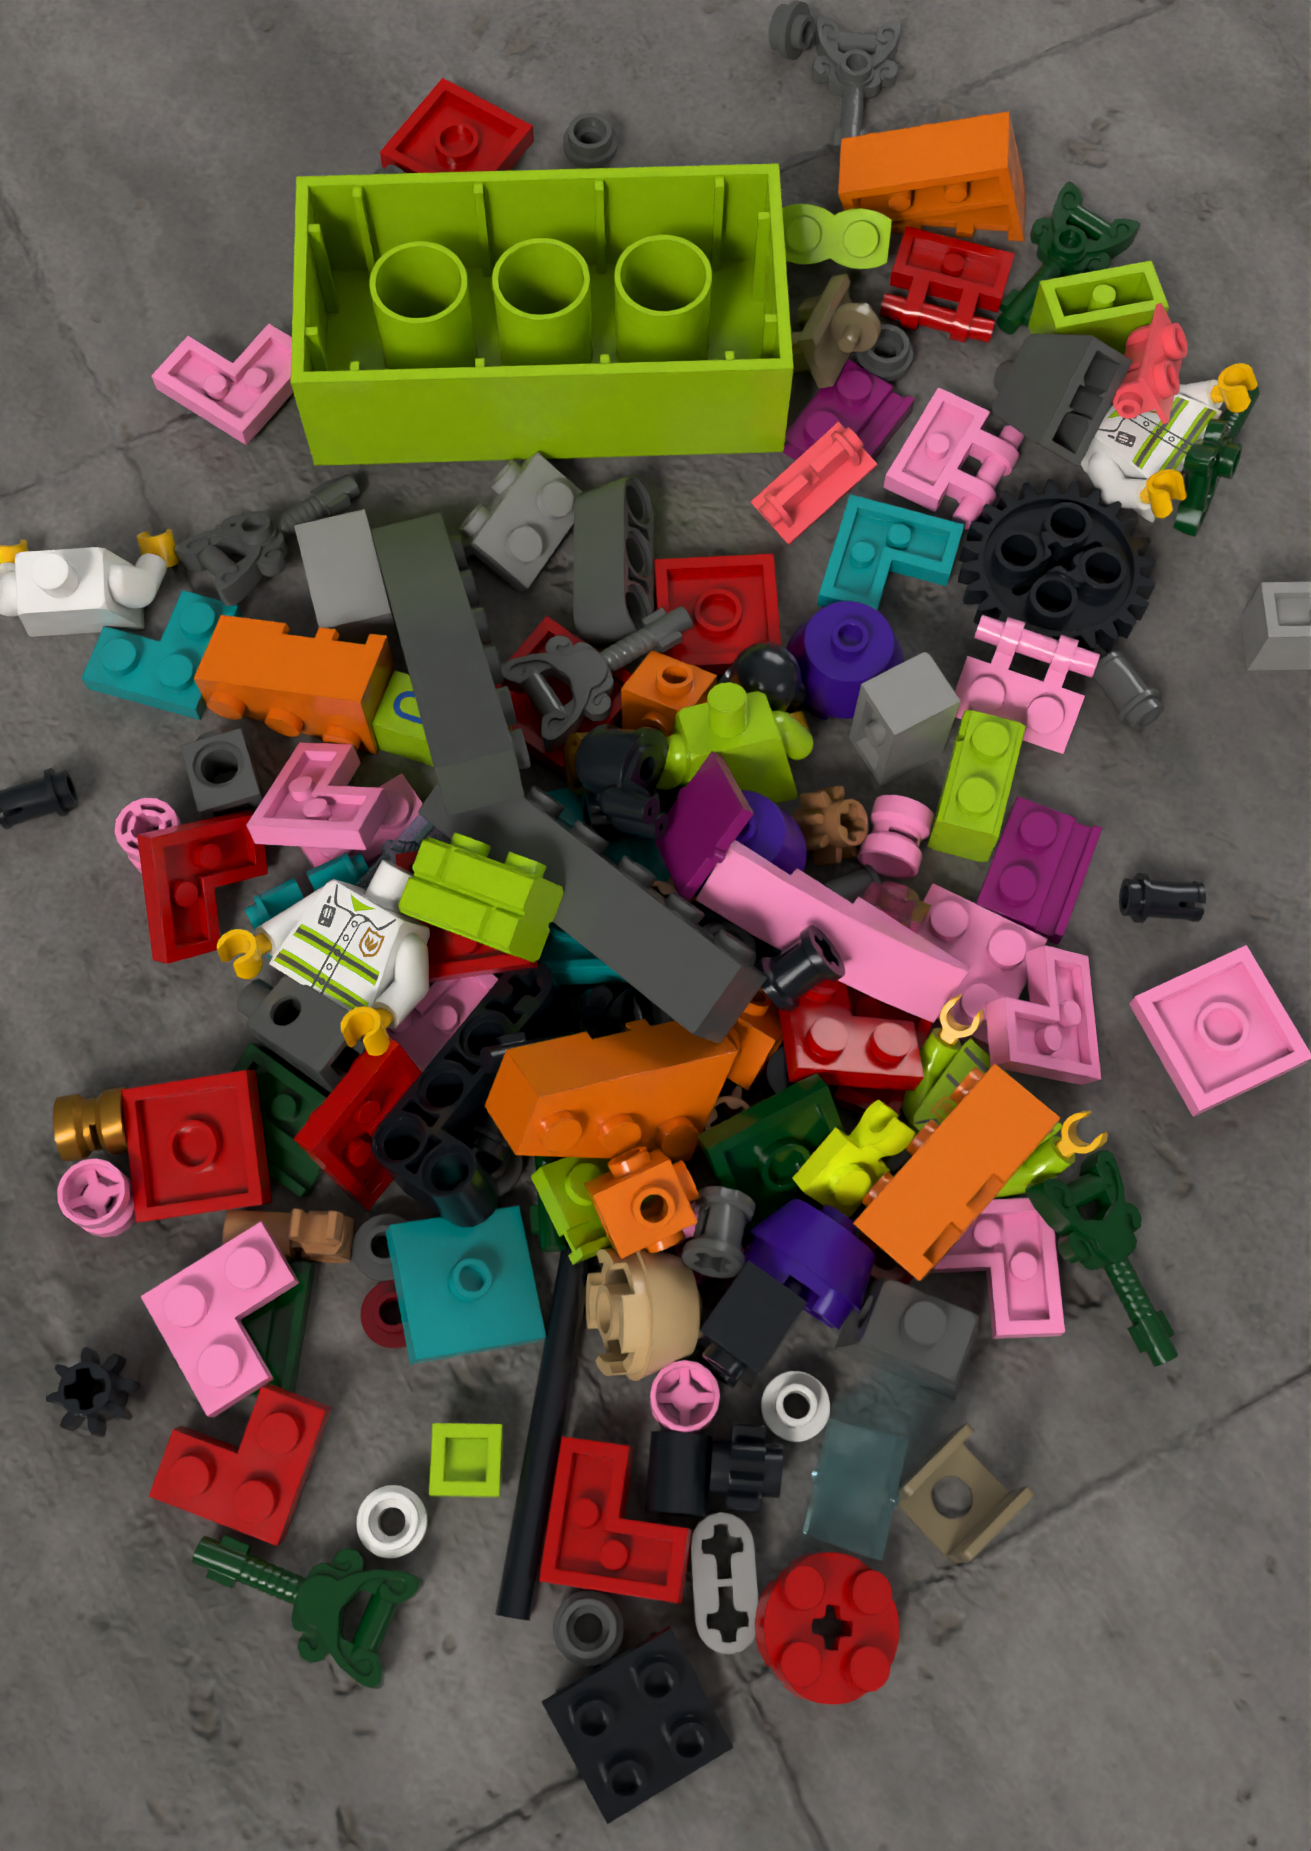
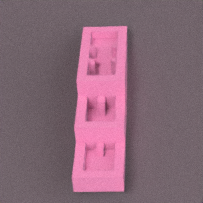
M736 840L727 849L724 861L716 864L696 898V901L781 951H785L801 940L800 933L806 927L813 925L819 928L834 945L843 961L845 976L838 981L932 1023L935 1022L943 1006L950 1000L970 969L964 963L859 896L852 904L798 868L790 875Z

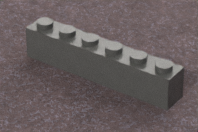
M441 512L371 529L447 816L525 797L519 770L531 767L521 728L509 731L507 727L517 724L516 715L508 686L495 688L496 684L504 683L503 674L495 645L485 648L482 646L491 643L483 607L470 608L478 606L479 599L472 572L467 566L459 533L448 536Z
M438 783L418 811L421 816L450 839H452L455 832L492 846L487 857L489 859L504 864L508 852H512L546 865L543 878L562 886L564 891L553 922L690 1033L721 1044L768 978L748 963L754 955L753 950L722 929L716 937L699 925L705 916L700 909L675 892H671L668 898L665 899L651 888L657 879L654 874L626 855L622 857L620 862H617L605 852L610 844L606 837L580 820H577L572 827L559 817L565 806L540 788L533 785L529 792L523 789L525 797L447 816Z

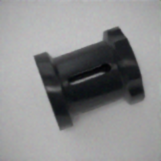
M813 925L801 931V940L773 959L762 957L755 963L754 967L768 977L762 985L763 990L771 1001L783 1011L791 1012L797 1008L800 1003L799 998L828 979L835 982L845 976V967L836 948L828 937Z

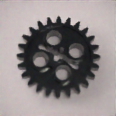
M1048 479L1043 494L1037 495L1034 488L1026 482L1023 483L1018 500L1009 492L1003 491L997 508L986 504L982 509L979 522L972 521L966 537L967 541L963 543L959 561L963 562L958 575V582L968 585L962 601L967 605L980 604L973 620L976 625L979 624L982 615L1005 623L1007 618L1010 617L1025 622L1024 629L1056 640H1059L1060 635L1079 640L1077 647L1094 652L1097 644L1106 652H1110L1118 639V635L1126 639L1131 635L1136 620L1141 621L1149 605V602L1146 600L1149 599L1156 584L1155 581L1150 579L1156 565V559L1143 556L1151 541L1149 537L1132 538L1139 523L1137 518H1130L1121 522L1117 519L1122 503L1117 501L1106 508L1098 505L1101 498V490L1095 489L1085 499L1079 497L1077 482L1072 481L1066 494L1058 493L1053 479ZM1054 531L1064 532L1072 538H1063ZM1092 546H1095V547H1096V548H1093V549H1090V550L1084 552L1086 549H1088V548H1090V547H1092ZM1011 558L1019 560L1025 566L1012 565L1008 563L1005 559ZM1088 576H1098L1103 578L1108 584L1097 583ZM1030 589L1028 592H1026L1025 594H1023V595H1021V596L1015 595V594H1019V593L1025 592L1026 590ZM1039 603L1054 605L1060 612L1047 611Z

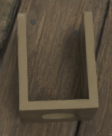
M968 1423L950 1432L887 1495L951 1564L970 1562L1035 1496V1493L1028 1485L1008 1492L964 1446L963 1443L975 1432ZM952 1476L961 1479L971 1492L970 1508L960 1518H946L934 1508L932 1490L937 1481L943 1477Z

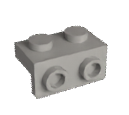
M538 452L519 464L513 459L510 460L491 482L490 487L496 493L486 507L481 503L478 504L468 514L458 529V532L464 536L461 541L465 557L468 558L474 554L517 592L529 588L573 525L575 498L579 493H582L579 488Z

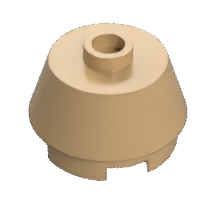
M643 1248L621 1259L614 1249H599L596 1254L599 1263H603L602 1270L598 1273H588L586 1283L587 1328L599 1329L606 1351L604 1354H598L595 1360L599 1370L606 1376L626 1375L630 1380L638 1381L662 1370L670 1363L681 1361L691 1356L699 1335V1326L702 1319V1299L692 1269L682 1261V1257L663 1251L648 1253Z

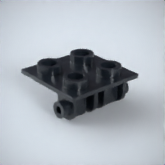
M670 1625L658 1633L654 1631L650 1634L651 1637L620 1655L617 1653L612 1656L613 1659L602 1666L600 1664L595 1666L592 1672L565 1688L561 1686L555 1690L556 1693L542 1701L546 1712L607 1824L733 1748Z

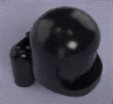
M773 642L755 643L743 649L718 682V684L727 682L738 684L743 687L746 694L756 691L764 693L771 711H786L788 714L797 712L808 696V689L802 682L801 670L796 659L786 648Z
M603 724L590 730L581 740L575 755L576 774L583 787L597 795L596 799L600 804V810L610 817L613 826L617 830L659 841L666 836L669 828V817L664 813H660L656 798L650 796L658 784L666 764L669 746L665 735L658 729L646 726L631 732L619 729L612 724Z

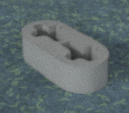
M720 1512L709 1515L698 1523L691 1536L690 1557L694 1618L698 1636L707 1647L717 1653L734 1654L747 1648L756 1637L755 1617L759 1601L755 1548L751 1531L745 1522L733 1514ZM717 1525L727 1526L729 1537L740 1538L742 1544L741 1552L730 1555V1579H718L715 1556L703 1554L701 1548L702 1540L711 1539L714 1535V1526ZM731 1586L733 1608L735 1611L746 1612L747 1626L739 1627L735 1630V1641L722 1642L720 1630L708 1629L706 1620L707 1614H713L719 1610L718 1587Z

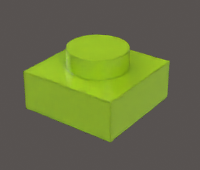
M432 1423L429 1496L501 1498L504 1426L502 1424Z

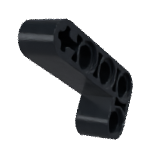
M539 961L538 967L503 973L382 1120L372 1136L371 1149L373 1156L398 1186L410 1197L450 1223L462 1228L474 1227L485 1222L494 1213L499 1204L500 1197L497 1182L472 1151L474 1147L471 1146L476 1136V1133L471 1129L474 1124L481 1126L488 1114L485 1104L497 1072L487 1074L482 1069L480 1063L481 1049L486 1046L496 1045L495 1038L499 1036L525 1032L527 1040L567 1032L572 1023L573 1009L550 968ZM460 1182H463L458 1188H455Z

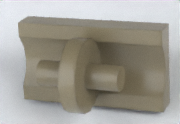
M847 274L832 276L821 296L803 299L797 310L798 323L802 331L791 333L793 374L811 372L818 388L834 386L852 351L864 352L870 350L876 344L881 333L880 320L875 312H873L872 307L867 303H852L848 292L850 280Z

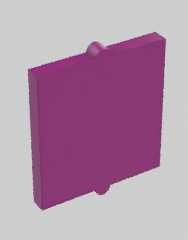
M711 751L686 788L683 787L679 790L678 799L666 814L669 817V828L666 836L660 841L654 840L679 894L690 900L716 864L724 861L727 849L754 814L723 757Z

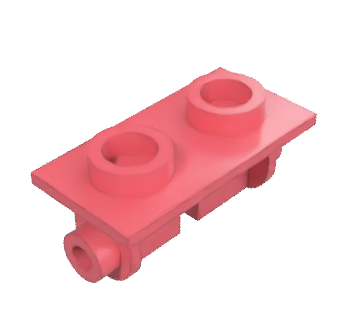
M1162 303L1155 306L1152 323L1132 331L1126 341L1124 356L1133 362L1112 401L1117 413L1126 419L1135 418L1139 414L1155 409L1163 424L1169 423L1174 396L1179 393V373L1182 359L1188 353L1187 340L1180 324H1172Z
M838 421L751 501V504L784 541L790 545L877 467L878 464L862 448L864 444L856 433L849 427L845 429Z

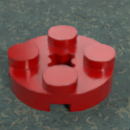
M808 1553L789 1562L788 1564L791 1565L783 1569L776 1580H770L763 1590L756 1610V1643L766 1666L772 1668L776 1677L785 1684L782 1686L794 1696L811 1702L828 1705L844 1704L857 1700L867 1692L880 1689L889 1678L890 1666L894 1661L899 1642L898 1612L892 1598V1588L888 1579L879 1571L870 1569L861 1560L843 1553ZM829 1605L835 1609L836 1618L842 1621L841 1636L835 1637L832 1647L825 1649L824 1637L819 1634H813L812 1623L813 1619L824 1618L826 1606Z

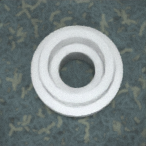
M790 1371L778 1375L768 1384L761 1400V1413L766 1426L775 1436L789 1442H803L815 1437L826 1425L830 1414V1400L826 1389L815 1377L801 1371ZM791 1393L801 1394L808 1402V1413L801 1419L791 1418L784 1411L783 1400Z
M398 1485L383 1486L370 1493L361 1504L357 1514V1532L361 1542L371 1553L383 1558L403 1557L415 1550L423 1540L428 1524L427 1511L419 1496L410 1489ZM398 1508L405 1515L404 1529L395 1536H388L381 1528V1518L387 1510Z

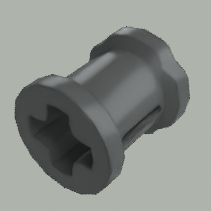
M722 1186L702 1188L698 1191L699 1198L696 1199L694 1206L698 1213V1223L695 1226L693 1239L687 1241L683 1247L682 1261L692 1270L707 1276L717 1278L737 1276L745 1263V1258L740 1248L745 1225L752 1221L755 1202L738 1190Z

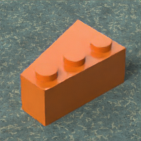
M1009 111L841 139L838 195L844 210L866 208L880 212L892 220L891 233L904 234L906 226L920 230L921 226L955 228V237L973 238L974 229L1007 231V241L1025 242L1026 187Z
M226 615L220 616L194 676L198 689L211 711L231 720H241L242 716L262 721L273 731L285 736L297 737L300 733L321 738L324 743L353 744L356 752L362 750L375 755L378 754L379 747L371 723L394 670L396 671L387 636L369 634L366 644L338 641L340 634L336 629L319 627L315 638L288 635L290 627L282 622Z
M645 1019L626 1023L625 1032L592 1039L587 1032L510 1048L506 1049L485 1108L515 1155L613 1159L628 1150L645 1146L648 1153L655 1149L661 1150L670 1161H690L699 1142L697 1135L702 1133L738 1053V1049L727 1036L720 1044L693 1035L677 1021L650 1026Z
M995 1063L985 1074L975 1067L964 1078L950 1096V1099L957 1104L954 1110L940 1125L931 1119L919 1131L906 1148V1151L912 1157L895 1176L887 1171L875 1183L861 1201L867 1208L853 1223L918 1281L927 1277L1061 1119Z

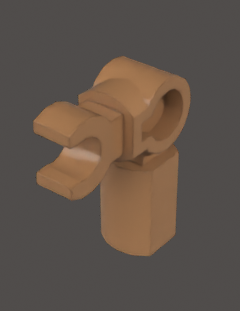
M229 1209L227 1211L222 1245L259 1222H263L267 1225L282 1253L288 1260H295L297 1252H301L302 1259L312 1262L329 1264L351 1262L355 1219L345 1216L341 1212L310 1211L305 1213L302 1209H292L291 1213Z

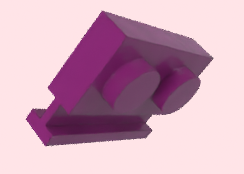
M847 359L834 386L821 388L788 428L783 453L797 460L839 421L845 429L849 427L856 433L864 444L862 448L875 460L912 413L915 399L909 395L904 399L892 391V385Z
M1017 796L975 904L1037 934L1050 938L1049 942L1058 945L1067 928L1102 827L1093 825L1092 828L1075 822V817Z

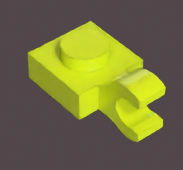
M877 1100L867 1108L859 1124L849 1136L835 1127L792 1179L805 1194L822 1205L828 1204L850 1218L862 1204L861 1201L875 1183L887 1171H890L881 1158L894 1156L902 1152L912 1141L915 1132L897 1119L899 1115L896 1111L882 1101Z

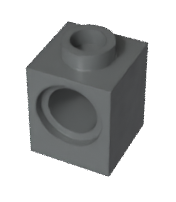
M241 728L232 731L212 730L200 735L194 742L180 745L197 810L202 820L245 810L256 811L265 794L253 753ZM237 770L236 775L230 781L222 784L212 783L215 776L220 772Z

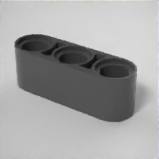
M635 475L626 476L584 491L575 498L574 623L580 638L595 649H600L613 645L643 628L642 619L654 612L653 505L645 484Z

